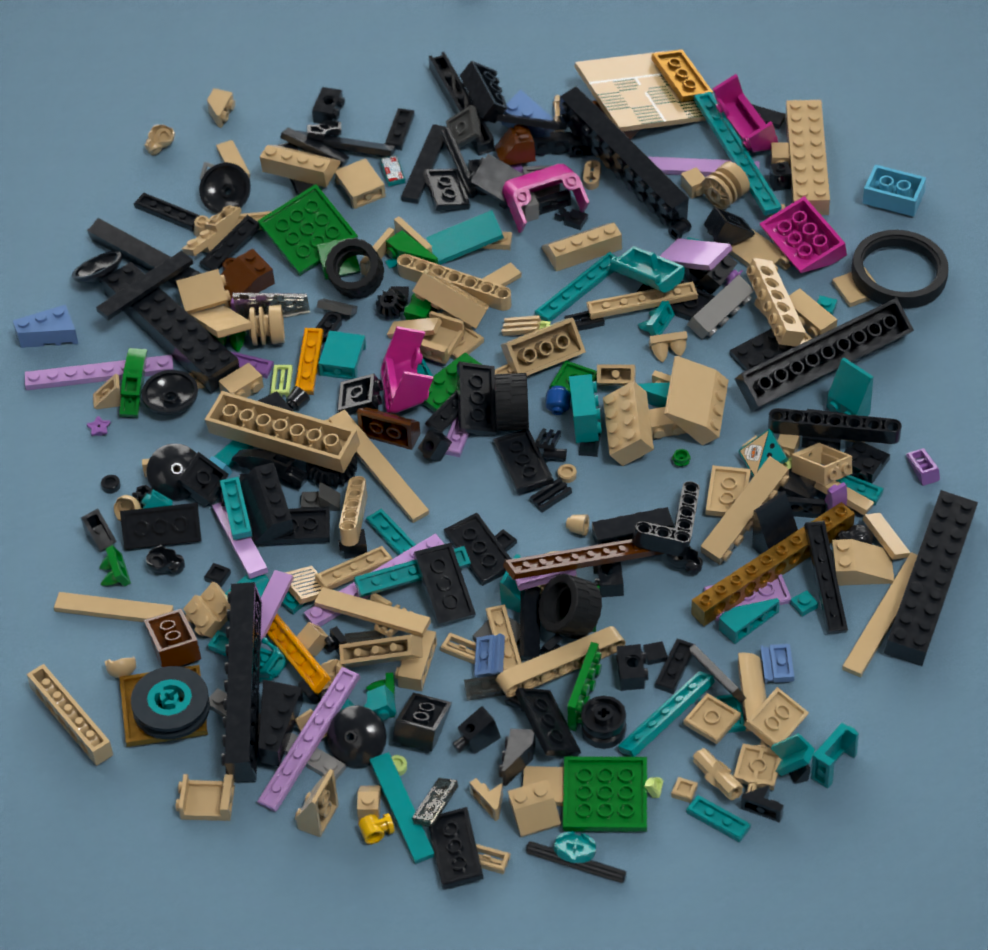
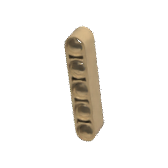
M362 476L352 477L348 481L339 523L341 543L345 546L356 545L360 537L368 497L366 480Z

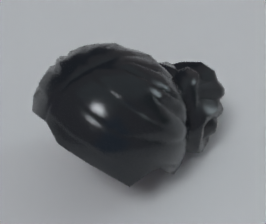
M858 524L851 526L847 531H839L835 540L853 539L871 545L874 542L870 529Z
M163 545L151 549L146 556L148 568L156 573L171 571V574L182 572L185 568L183 557L180 554H176L175 550L168 549Z
M690 545L685 556L679 557L667 554V559L671 565L677 568H685L687 573L693 575L698 574L702 570L703 561L698 557V551L692 549Z

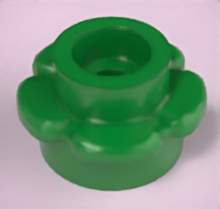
M685 449L676 450L672 456V461H674L676 466H686L690 463L689 460H691V456Z

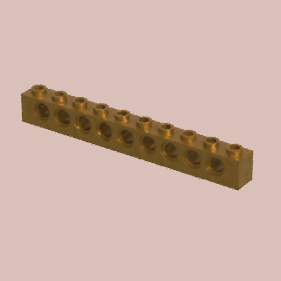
M840 502L811 522L825 521L829 544H831L839 531H847L848 528L854 525L855 513L844 503ZM802 527L691 600V615L703 626H706L721 613L729 611L744 601L745 597L753 595L754 591L758 592L759 588H764L768 582H773L780 574H785L811 557L805 528Z

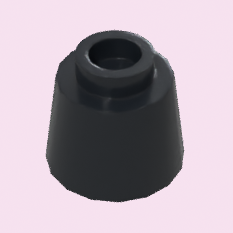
M294 386L286 401L290 408L295 411V409L299 410L308 403L310 397L303 389Z

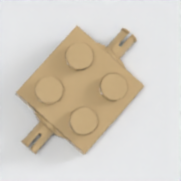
M762 739L760 745L742 744L733 777L739 783L748 785L746 793L768 785L770 790H774L778 777L776 769L781 758Z

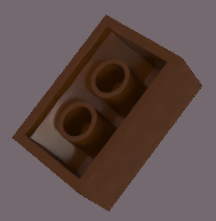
M517 124L509 128L494 146L498 159L507 165L536 161L534 140L527 125Z
M360 408L357 411L358 425L369 439L413 450L421 434L419 421L371 408Z

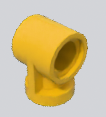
M389 813L383 814L382 819H378L376 815H367L358 822L367 844L381 841L384 838L385 832L389 835L395 833Z

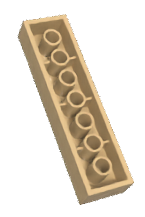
M821 100L786 101L787 141L790 150L789 167L792 173V203L805 196L820 215H829L830 194Z
M221 391L205 418L208 431L211 434L342 473L345 472L360 445L357 430L224 391Z

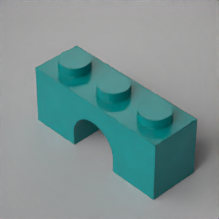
M385 685L367 692V702L364 707L372 709L382 720L397 715L394 694ZM348 699L346 700L340 711L346 707L355 705Z

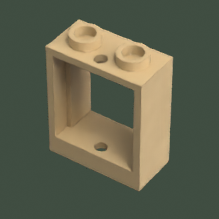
M821 443L791 454L792 472L822 485H827L852 474V456Z

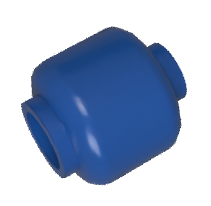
M553 386L547 391L545 403L547 410L551 411L554 415H561L569 409L570 393L565 387Z

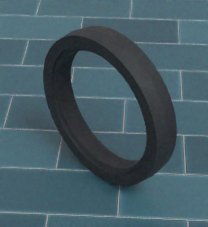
M885 230L866 237L857 246L851 266L853 281L866 297L881 305L897 298L903 309L921 307L938 298L945 288L949 270L946 255L936 243L923 235L906 230ZM890 246L905 247L927 257L936 270V278L930 285L920 290L911 292L893 291L875 283L867 275L863 262L870 253L877 249Z

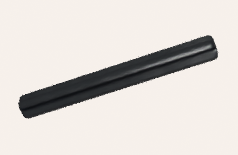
M445 128L441 131L442 137L468 196L474 198L478 195V192L474 186L472 189L469 188V170L452 131L449 128Z
M529 841L526 846L528 854L621 883L625 881L627 876L625 870L593 860L583 863L565 861L557 856L554 848Z

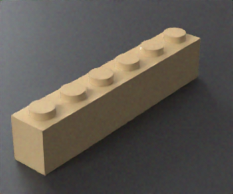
M769 456L703 542L701 553L719 565L723 561H728L732 555L731 550L735 545L738 547L744 539V533L753 528L754 510L778 495L777 490L780 486L784 487L790 478L789 468Z

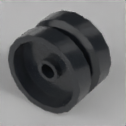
M605 695L594 697L586 702L581 712V730L585 741L591 746L600 749L613 748L620 744L626 734V711L623 704L614 697Z

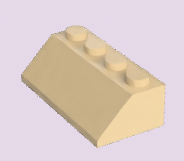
M267 145L260 155L262 172L327 187L340 165V160L278 145Z
M607 223L544 244L542 249L557 272L604 256L609 251L613 253L622 250V234L615 223Z
M428 269L423 272L413 289V292L416 293L415 297L422 301L425 299L430 301L432 307L437 310L442 308L447 311L449 317L459 318L470 329L472 327L477 328L490 306Z
M573 317L566 318L501 344L506 361L514 373H526L527 376L586 352Z

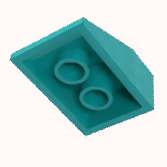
M846 358L841 359L827 395V408L831 412L848 415H870L874 376Z

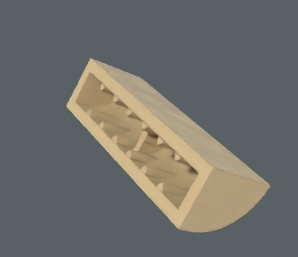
M738 653L741 692L746 697L742 702L746 723L767 697L761 659L752 653Z

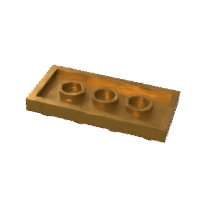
M683 50L652 53V61L681 102L694 100V95L706 92L713 94V91Z

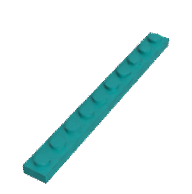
M706 92L694 95L696 105L729 159L746 173L750 183L749 191L764 216L781 211L782 206L724 113L720 114L715 106L717 101L712 93Z

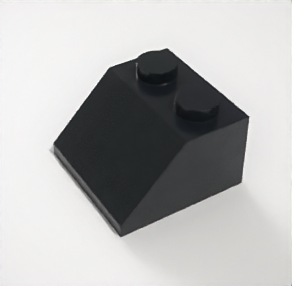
M715 206L704 222V226L708 230L707 232L713 236V240L716 243L733 245L755 235L754 231L742 217Z

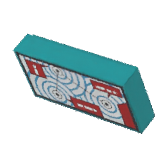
M397 155L380 158L388 187L406 183Z

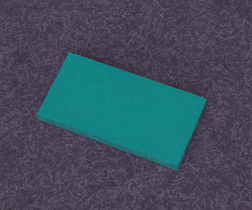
M490 210L426 238L428 243L432 245V253L438 258V265H441L499 241L504 236L493 210Z

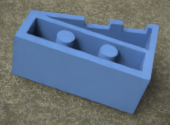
M521 89L506 104L507 110L503 113L554 121V118ZM502 122V125L508 128L517 125L513 123ZM528 126L532 138L550 137V132H554L553 129Z
M66 305L13 320L15 333L21 348L40 347L49 343H55L56 346L66 342L78 344L76 330Z

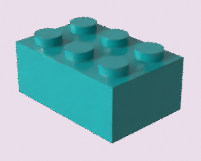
M592 374L569 376L576 443L599 441L598 433H602L601 421L597 422V420H601L600 408H596V406H599L598 395H594V393H597L596 382H592Z

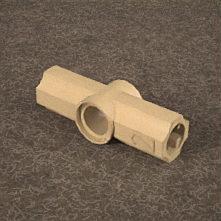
M702 748L696 751L693 755V762L705 774V779L713 786L719 788L728 799L733 801L739 798L743 793V786L731 775L732 771L730 768L717 760L707 749Z

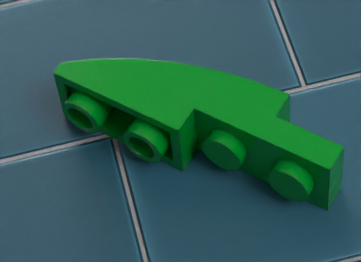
M128 349L120 393V417L139 418L147 349Z

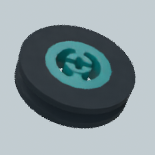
M168 666L149 672L137 682L131 694V707L135 722L144 733L154 738L172 740L190 735L203 725L209 715L210 699L206 683L196 672L184 667Z

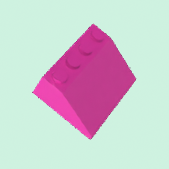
M805 196L759 223L761 228L800 273L832 265L847 256L845 242Z

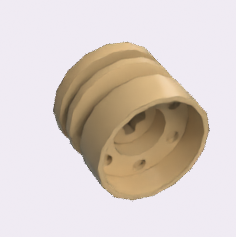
M729 161L723 163L715 172H712L702 181V189L706 198L714 206L720 209H727L749 191L750 183L741 167Z
M269 306L268 314L265 315L262 307H259V315H256L255 307H251L248 320L252 323L249 335L253 346L258 345V337H261L262 345H265L266 336H270L272 344L285 343L282 306Z

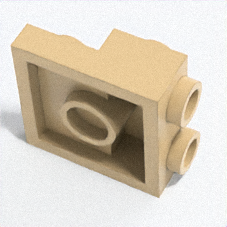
M212 582L201 596L194 595L183 610L186 612L187 620L196 625L194 630L202 637L213 638L217 630L219 631L228 621L227 609H230V604L228 603L227 595L217 583Z

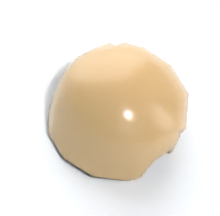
M135 657L121 658L116 661L109 659L105 661V665L110 676L119 678L131 675L134 672L136 660Z

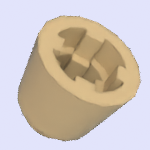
M202 215L195 219L194 234L196 237L202 231L207 230L204 224L210 220L208 217Z
M571 515V517L567 518L566 528L572 533L586 536L590 524L589 515Z

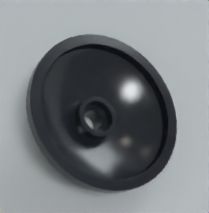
M229 162L219 163L211 167L202 177L199 186V194L203 204L216 214L222 212V209L229 205L242 208L247 202L251 191L250 179L245 170Z
M110 251L85 261L73 271V280L79 283H102L101 279L117 270L123 258L122 254L119 251Z
M165 370L156 373L145 382L142 388V399L146 407L155 413L163 415L177 414L188 409L198 396V387L195 379L188 373L180 370Z
M167 444L157 449L150 457L146 469L150 487L171 500H183L190 497L191 492L178 484L177 481L196 452L182 444ZM175 466L179 467V468H180V471H179V472H175V471L173 470V467H175Z
M349 706L342 709L333 717L328 728L327 741L332 755L349 767L359 768L370 765V759L381 755L386 745V728L382 719L372 709L364 706ZM351 733L354 734L353 740H350L349 738Z

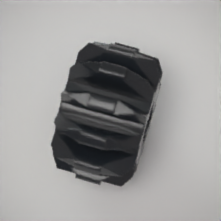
M389 287L387 292L383 290L382 295H377L378 300L375 303L379 314L383 315L386 319L388 317L394 319V316L400 317V312H404L407 301L405 295L397 288L393 290Z

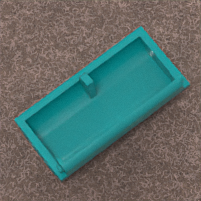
M635 246L617 259L615 256L611 258L609 268L613 272L661 292L673 290L682 281L685 273L684 266L660 257L654 252L650 253Z

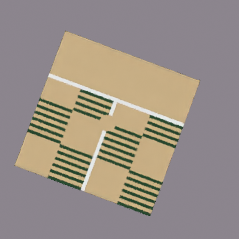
M652 53L575 62V69L607 117L622 132L706 121L694 100L681 102L652 61Z

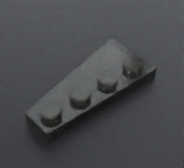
M232 293L235 312L247 320L251 307H255L256 315H259V307H262L265 315L268 314L269 306L281 305L283 318L310 313L307 294Z

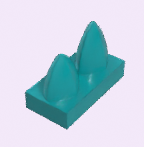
M662 301L658 308L650 311V320L639 323L638 327L643 331L649 332L651 336L661 335L675 315L669 301Z

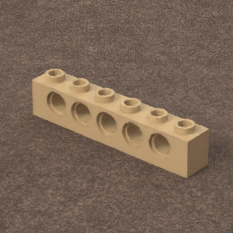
M753 258L747 267L746 273L778 343L789 346L800 345L806 332L773 261Z
M44 664L27 674L32 691L96 766L113 756L109 739Z

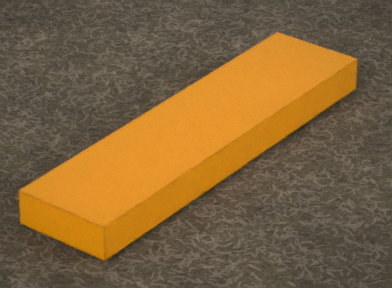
M320 328L304 329L295 386L303 389L308 395H314L324 333L323 329Z

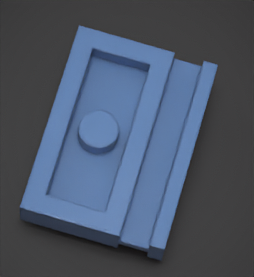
M500 633L498 635L476 638L474 676L482 678L503 672L505 635Z
M790 644L770 645V647L760 646L764 682H793L794 671Z

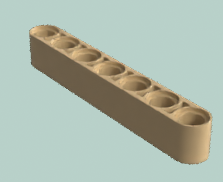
M403 254L397 259L398 274L404 279L417 283L423 272L428 269L490 305L489 307L506 311L512 306L511 290L505 286L408 254Z
M610 626L507 669L497 676L496 682L507 697L516 696L515 691L518 688L532 689L581 668L591 642L599 643V652L602 653L601 659L617 653L616 646H625L626 641L614 626Z

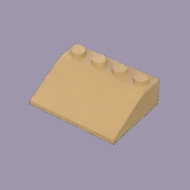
M679 356L674 357L664 415L701 445L719 438L729 380L713 368Z

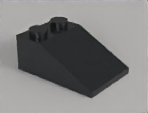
M784 491L754 510L752 547L760 555L798 531L787 494Z
M413 692L396 719L393 742L403 746L416 747L422 751L432 752L438 742L452 702Z

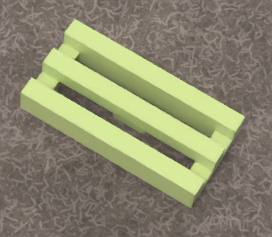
M274 365L271 394L277 391L281 397L282 395L288 397L291 390L293 365ZM278 369H281L279 389H276ZM288 369L286 390H283L285 371Z

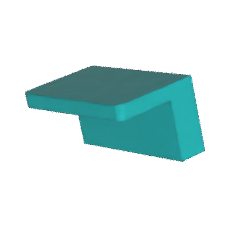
M799 733L773 744L771 750L781 758L776 772L783 776L808 765L816 749Z

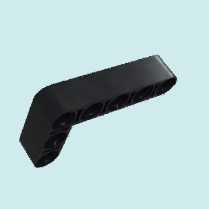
M687 481L683 484L674 528L648 522L636 523L632 537L633 545L679 557L687 555L692 538L700 486L692 481Z

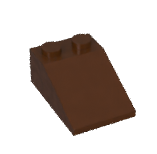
M254 249L238 256L220 274H224L227 284L224 286L225 291L229 290L231 300L232 298L248 299L251 297V294H257L275 284L273 269Z
M182 609L144 620L161 668L190 664L201 659L197 638Z

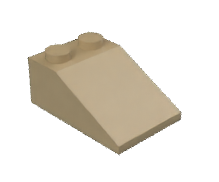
M853 539L832 540L831 553L839 586L893 583L892 558L884 548Z
M330 769L317 782L312 791L307 793L302 809L299 808L295 816L299 830L321 838L339 806L334 770Z

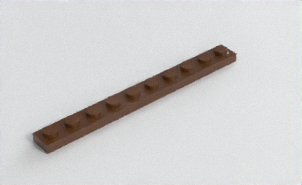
M632 539L505 560L503 567L511 578L515 580L665 553L636 547L633 545Z

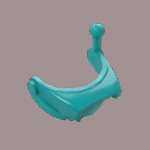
M264 637L261 640L262 643L269 646L273 653L260 669V682H263V679L271 681L280 673L285 664V656L280 652V649Z

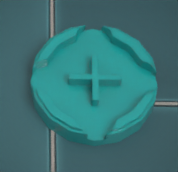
M573 831L565 832L557 836L554 843V852L558 857L568 862H588L596 854V842L584 833L577 835Z

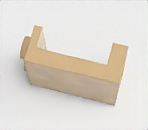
M366 158L340 168L334 173L336 184H341L347 192L353 209L386 197L385 184Z
M218 269L176 281L184 310L189 315L223 304L229 308L228 301H231L229 290L225 291L224 286L227 285L224 274L220 275Z
M431 311L429 318L440 317L442 323L436 335L424 336L420 346V353L424 358L446 364L465 334L464 322L457 318Z
M183 774V781H179L178 786L180 799L176 800V811H179L181 820L230 821L235 791L233 775L225 774L224 781L189 780L188 774Z

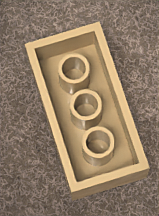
M632 381L604 396L603 404L609 455L622 466H625L653 451L654 445L647 392Z

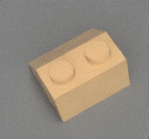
M548 779L508 791L509 802L521 837L561 826Z

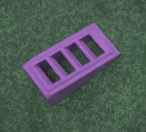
M924 448L906 454L909 463L923 486L940 480L939 468Z

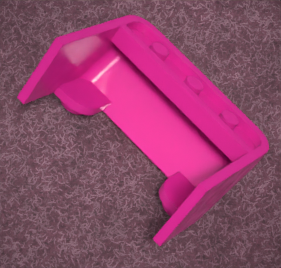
M737 74L712 88L717 101L715 105L720 114L724 113L743 139L744 142L742 143L747 151L771 150V143H779L773 123L770 121L766 124L744 95Z
M557 164L505 182L503 194L519 233L523 232L527 224L521 207L529 204L531 200L530 192L562 183L567 190L573 191L580 211L585 212L590 203L580 177L568 166Z
M396 326L381 365V379L386 411L388 413L396 414L422 404L424 400L428 399L433 376L417 373L418 364L420 365L423 359V355L420 353V346L425 336V331Z

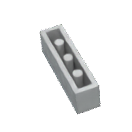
M738 275L695 314L687 325L702 340L707 335L711 337L718 330L716 328L718 325L722 327L729 320L728 316L730 314L734 316L741 309L739 307L741 304L746 305L752 299L750 295L754 289Z

